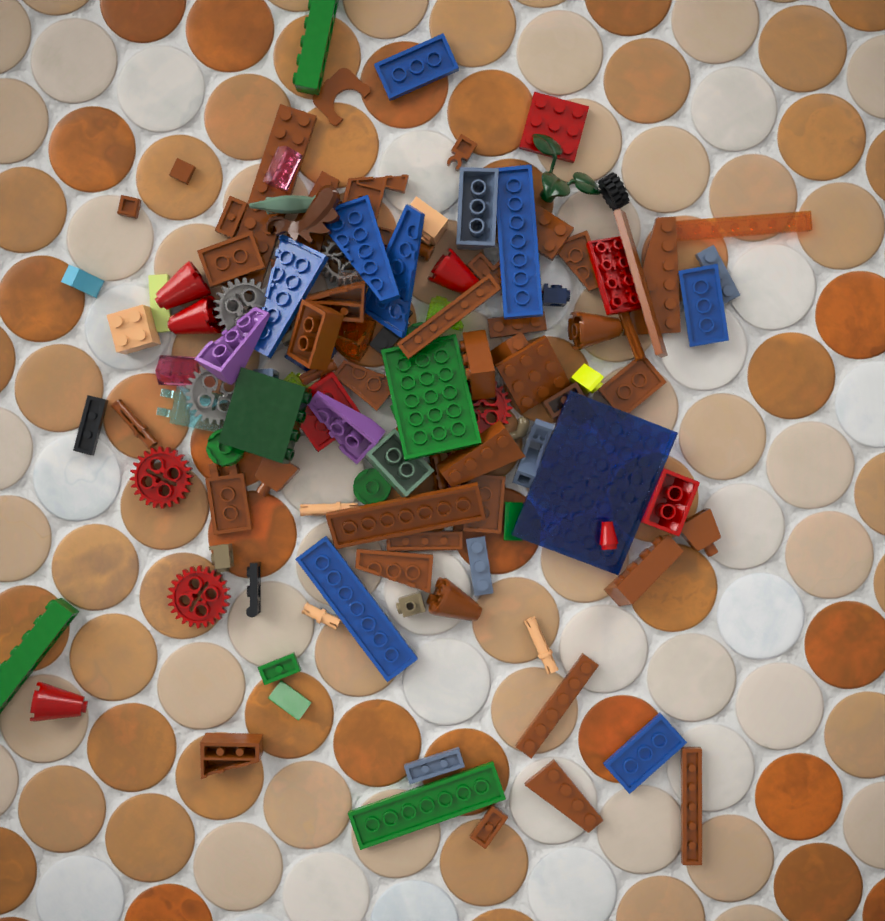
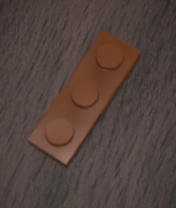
M544 311L541 317L504 320V317L487 319L490 339L513 336L521 331L523 334L547 330Z

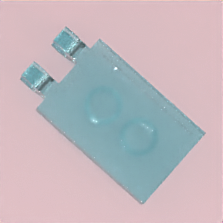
M177 386L176 391L161 388L160 396L172 398L174 403L172 410L158 407L156 415L171 417V424L214 432L223 428L224 422L222 419L220 424L217 425L216 420L209 424V418L202 422L201 414L197 417L194 416L197 412L196 409L190 411L189 409L193 405L192 403H186L190 396H185V393L190 392V389L182 386ZM212 393L215 395L212 404L213 411L216 408L217 398L222 396V394ZM206 395L201 396L200 404L208 406L210 398ZM221 400L219 403L220 409L227 411L229 402Z

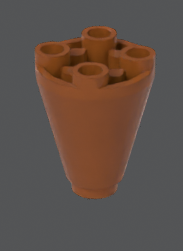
M438 578L434 593H430L426 604L429 605V613L435 616L477 621L482 612V607L447 578Z

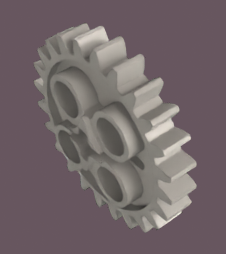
M236 278L234 285L228 281L229 288L221 287L223 294L216 293L220 299L213 301L218 304V307L213 308L214 311H218L214 318H220L217 325H224L222 331L232 329L237 325V320L246 314L241 312L243 310L242 304L248 306L247 313L254 307L262 309L265 306L267 287L260 288L262 282H257L254 285V279H250L249 283H247V279L242 278L240 283L239 279ZM246 291H250L252 293V299L250 301H246L244 298V293ZM236 294L239 295V298H240V300H241V303H240V302L238 301V299L236 298V296H235ZM230 300L236 303V308L233 311H230L227 307Z
M200 366L199 370L201 373L199 374L194 371L193 374L196 378H188L192 385L185 386L187 389H190V392L185 393V396H190L186 403H192L193 406L189 410L196 409L197 412L194 416L197 417L201 414L202 422L209 418V424L216 420V424L219 425L220 420L222 419L224 422L227 411L220 409L219 403L221 400H226L230 405L234 389L232 392L225 391V382L222 381L219 389L222 396L217 398L216 408L213 411L212 404L215 395L212 394V391L217 389L218 378ZM206 377H212L215 380L213 387L205 385L204 380ZM206 395L210 398L208 406L200 404L201 396Z

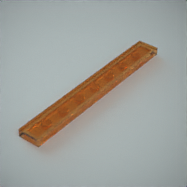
M811 211L676 221L677 241L813 230Z

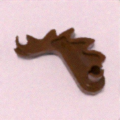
M331 185L321 187L301 220L290 221L283 217L274 216L268 220L266 230L273 234V228L276 227L277 231L274 233L276 236L287 232L296 242H299L300 238L303 237L309 243L314 244L315 241L312 238V234L322 236L331 234V231L325 224H332L340 219L339 214L335 210L336 206L339 205L338 203L342 204L338 190Z

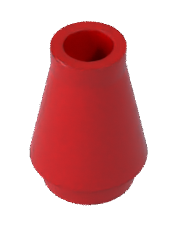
M613 521L601 522L599 542L601 550L617 549V544L619 543Z

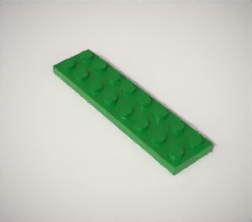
M491 761L348 811V816L359 848L362 850L506 800L494 762Z

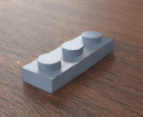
M714 245L695 255L701 267L718 264L724 304L740 296Z
M485 536L467 538L466 544L474 596L492 594L493 587Z
M459 747L404 764L409 784L465 767Z

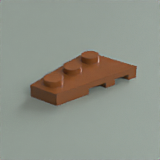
M586 230L569 237L558 255L587 291L590 292L599 287L586 243L591 241Z
M346 360L334 372L340 382L376 411L379 410L390 396L387 376Z

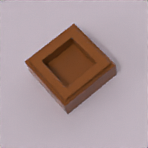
M177 158L169 176L188 185L196 167Z
M121 195L117 214L138 219L142 200Z

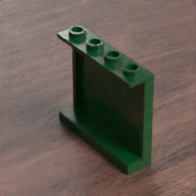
M241 367L218 442L282 464H289L295 454V450H293L295 443L300 438L301 432L299 430L301 423L306 419L305 410L307 404L311 402L312 389Z

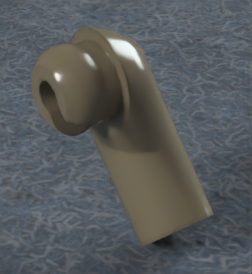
M526 417L518 418L517 430L509 433L514 441L526 436L530 427V422Z

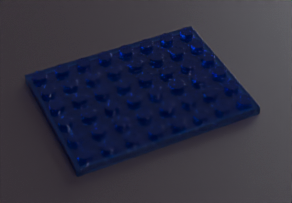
M569 390L536 471V477L532 481L512 530V536L619 575L678 433ZM613 521L619 543L617 544V549L601 550V545H599L601 522Z

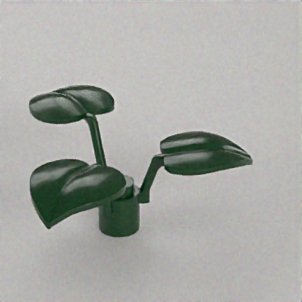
M532 135L536 148L543 154L553 158L549 172L542 174L543 189L540 192L542 200L552 203L555 197L568 196L571 184H575L576 188L583 193L600 195L601 192L595 181L585 173L575 172L573 174L574 179L567 183L553 174L557 155L562 154L560 145L547 135Z

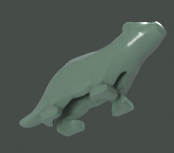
M298 195L266 197L263 201L250 203L249 207L264 210L267 214L305 213L316 195L314 197Z

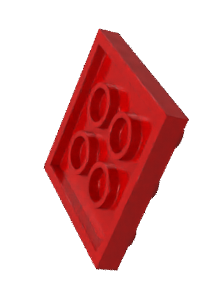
M534 92L519 149L548 156L536 148L532 137L533 134L547 135L557 141L562 149V154L557 155V159L574 163L589 106Z
M332 371L308 387L312 389V397L317 391H320L361 413ZM307 405L305 410L306 419L301 423L300 428L315 450L319 452L336 439L334 437L331 438L328 434L329 429L324 423H320Z

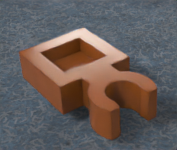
M461 134L451 149V153L454 156L448 159L447 166H450L452 162H457L458 165L455 171L458 172L462 165V159L468 162L477 147V143Z

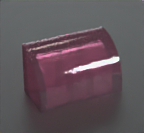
M288 146L278 147L262 182L274 188L287 191L303 155Z
M160 355L155 370L158 385H192L188 378H196L193 374L194 371L199 373V363L195 361L196 357Z

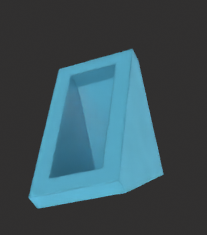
M71 265L68 266L61 280L62 283L97 298L104 284L103 280Z

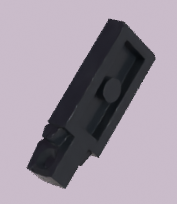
M410 310L409 318H410V317L412 316V314H413L411 310ZM384 326L369 345L382 355L381 350L392 348L401 337Z

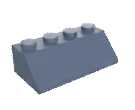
M460 167L456 238L458 250H480L495 247L499 168Z

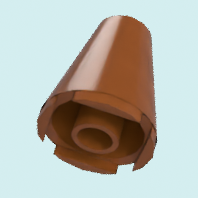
M574 311L570 314L573 317L568 320L569 340L574 342V345H571L574 350H581L617 338L624 329L619 318Z

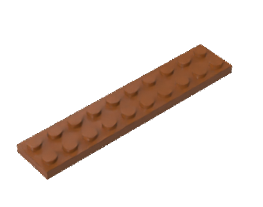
M282 104L279 106L248 205L237 236L250 231L254 234L266 269L242 278H246L247 283H249L250 279H254V285L257 282H262L260 288H262L278 236L274 234L277 228L274 227L273 234L266 230V224L271 217L279 216L285 218L286 214H267L264 210L250 208L249 204L263 201L266 197L292 195L317 120L316 115ZM225 283L222 286L228 287V284ZM246 291V292H245V293H247V294L252 295V293H251L250 291Z

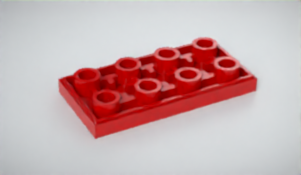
M621 237L588 241L586 246L606 315L641 310Z

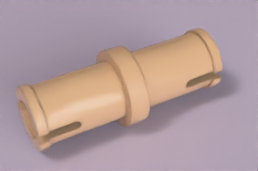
M308 602L301 612L315 619L317 623H323L334 630L338 628L341 622L340 618L327 613L326 609L323 608L321 610Z

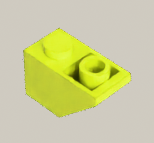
M584 363L569 380L572 383L577 382L582 392L586 395L589 392L593 394L603 385L601 380L604 376Z

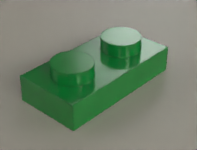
M295 652L258 666V670L264 685L300 672L301 667Z

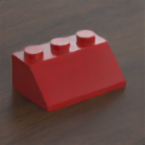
M658 468L638 522L679 537L700 482L668 469Z

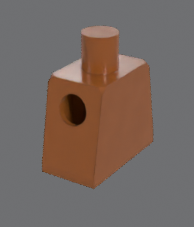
M263 457L255 474V478L261 481L256 492L264 497L267 496L271 488L276 492H280L300 471V468L291 462L289 464H282Z
M704 508L686 519L680 535L693 550L700 551L704 549L707 556L710 557L718 553L714 542L719 540L721 535L711 509Z

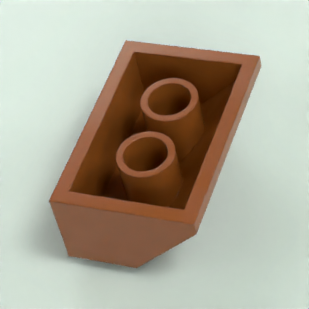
M302 299L286 355L309 369L327 370L344 315L330 307Z

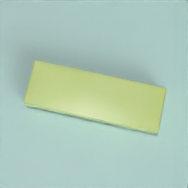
M148 275L150 308L156 331L158 333L171 332L167 325L169 317L172 315L171 309L166 310L164 307L161 309L155 301V298H157L156 292L169 280V275Z

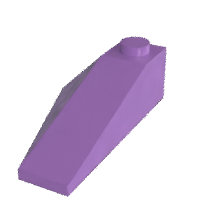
M254 307L237 320L236 326L229 331L227 329L222 332L223 336L215 342L211 340L196 356L195 361L218 379L232 385L238 378L241 367L245 368L270 317V313Z
M317 391L312 397L311 402L307 404L320 423H324L329 429L328 434L331 438L334 437L340 444L339 449L356 464L365 457L386 432L371 418L320 391Z

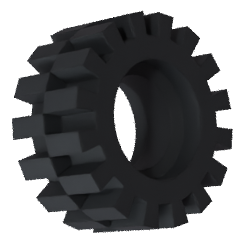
M612 172L598 181L602 197L606 200V204L609 205L610 209L612 208L614 211L629 203L627 189L623 186L624 183L620 181V177H617L616 173Z

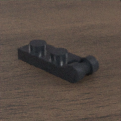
M251 562L250 566L247 567V578H250V586H247V597H250V607L247 608L246 614L251 618L261 612V562Z

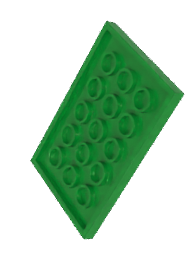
M456 334L438 337L409 360L398 346L381 350L405 461L482 444Z

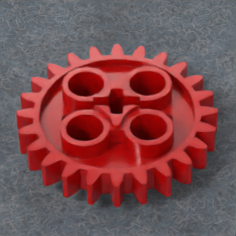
M495 381V403L490 404L486 399L476 400V403L473 404V408H478L480 404H482L483 408L498 407V410L486 409L483 413H480L479 409L474 410L480 434L499 420L502 424L508 425L509 422L506 418L512 417L511 414L507 413V411L513 409V407L507 406L512 400L505 398L508 392H501L503 386L496 387L497 381ZM468 383V387H469V391H470V395H471L470 384ZM491 413L495 416L496 420L494 423L487 421V414Z
M162 446L158 447V451L155 448H151V454L148 451H144L145 457L138 456L137 458L140 462H133V465L137 467L136 470H130V472L135 474V477L129 478L135 481L131 488L138 489L134 495L141 494L140 501L147 499L145 505H150L153 502V508H157L159 503L161 509L166 507V503L168 507H173V501L176 504H180L179 497L186 499L184 492H191L187 486L193 485L189 478L194 477V475L188 473L193 468L186 467L190 461L182 460L185 456L184 454L177 456L178 450H173L171 453V447H166L164 451ZM159 459L162 465L161 468L157 470L154 466V463L156 460ZM174 468H176L179 473L178 477L175 479L171 476V471ZM147 469H150L156 474H163V477L165 479L177 483V486H174L168 481H161L160 477L147 472ZM149 476L152 478L153 481L150 487H148L145 482L146 478ZM165 485H167L170 489V492L167 496L164 495L162 492V489Z
M202 565L197 567V571L194 566L190 567V572L187 569L182 570L183 575L177 574L178 580L171 581L175 587L168 588L169 591L173 592L167 596V598L173 601L168 604V606H174L171 613L177 612L178 615L175 619L177 620L182 617V624L189 621L190 628L195 623L197 628H200L202 623L205 628L209 626V622L212 625L215 624L216 619H222L220 613H227L224 606L230 605L226 601V599L231 598V595L226 594L230 588L224 587L228 581H221L220 579L223 574L216 576V569L209 572L210 566L205 567L204 570ZM193 579L199 580V588H195L192 585ZM208 582L207 588L202 592L205 583ZM210 588L216 591L215 598L209 596L208 591ZM202 592V594H201V598H202V599L199 600V601H197V603H196L195 606H194L193 611L191 612V611H190V608H191L192 605L195 603V601L198 599V596H197L196 594ZM184 595L189 597V605L183 603L182 598ZM200 605L206 607V614L203 615L199 612Z

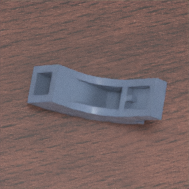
M535 419L522 450L526 457L519 459L512 483L531 489L554 424Z

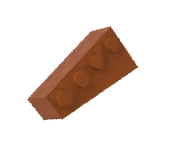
M500 420L480 434L482 444L459 449L437 464L441 474L451 487L526 457Z
M669 534L657 536L651 542L652 545L644 549L639 554V557L630 563L604 589L618 606L633 605L684 552Z

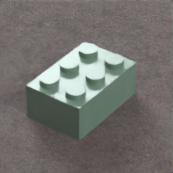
M395 428L365 455L367 461L401 497H407L434 472L432 467L423 458L405 461L399 432Z

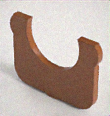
M347 68L339 69L330 79L324 82V85L320 88L319 95H313L314 105L328 118L333 126H338L343 121V118L339 117L334 110V101L339 93L345 90H354L360 93L364 99L371 93L369 86L362 83Z

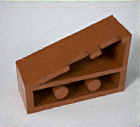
M363 280L308 294L305 300L338 311L344 315L342 321L363 323L366 312L367 284Z
M484 329L462 332L463 340L459 341L460 351L464 352L462 354L463 365L467 366L465 368L466 379L470 383L472 400L494 398L495 369L486 331Z
M205 733L200 742L201 779L207 778V776L212 774L224 773L232 768L237 769L259 762L263 754V734Z

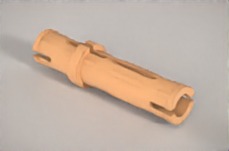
M341 502L332 504H300V516L326 515L327 512L359 505L358 503Z
M533 616L524 620L539 653L538 658L542 660L547 674L558 671L559 669L552 656L553 652L545 641L536 617Z

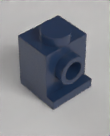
M544 283L542 287L543 306L564 307L570 301V290L562 288V285H551V288H548V284Z

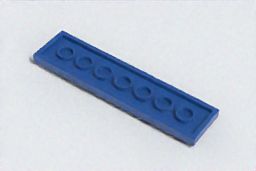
M532 164L499 168L497 229L504 320L543 316Z
M327 536L295 559L387 682L418 660L417 655Z

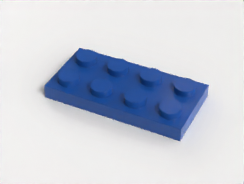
M444 33L374 64L389 101L459 71L458 64Z
M718 264L678 271L689 346L729 341Z
M658 713L603 764L630 794L687 742L661 713Z

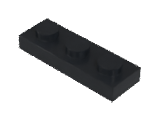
M87 395L73 451L94 456L108 400Z

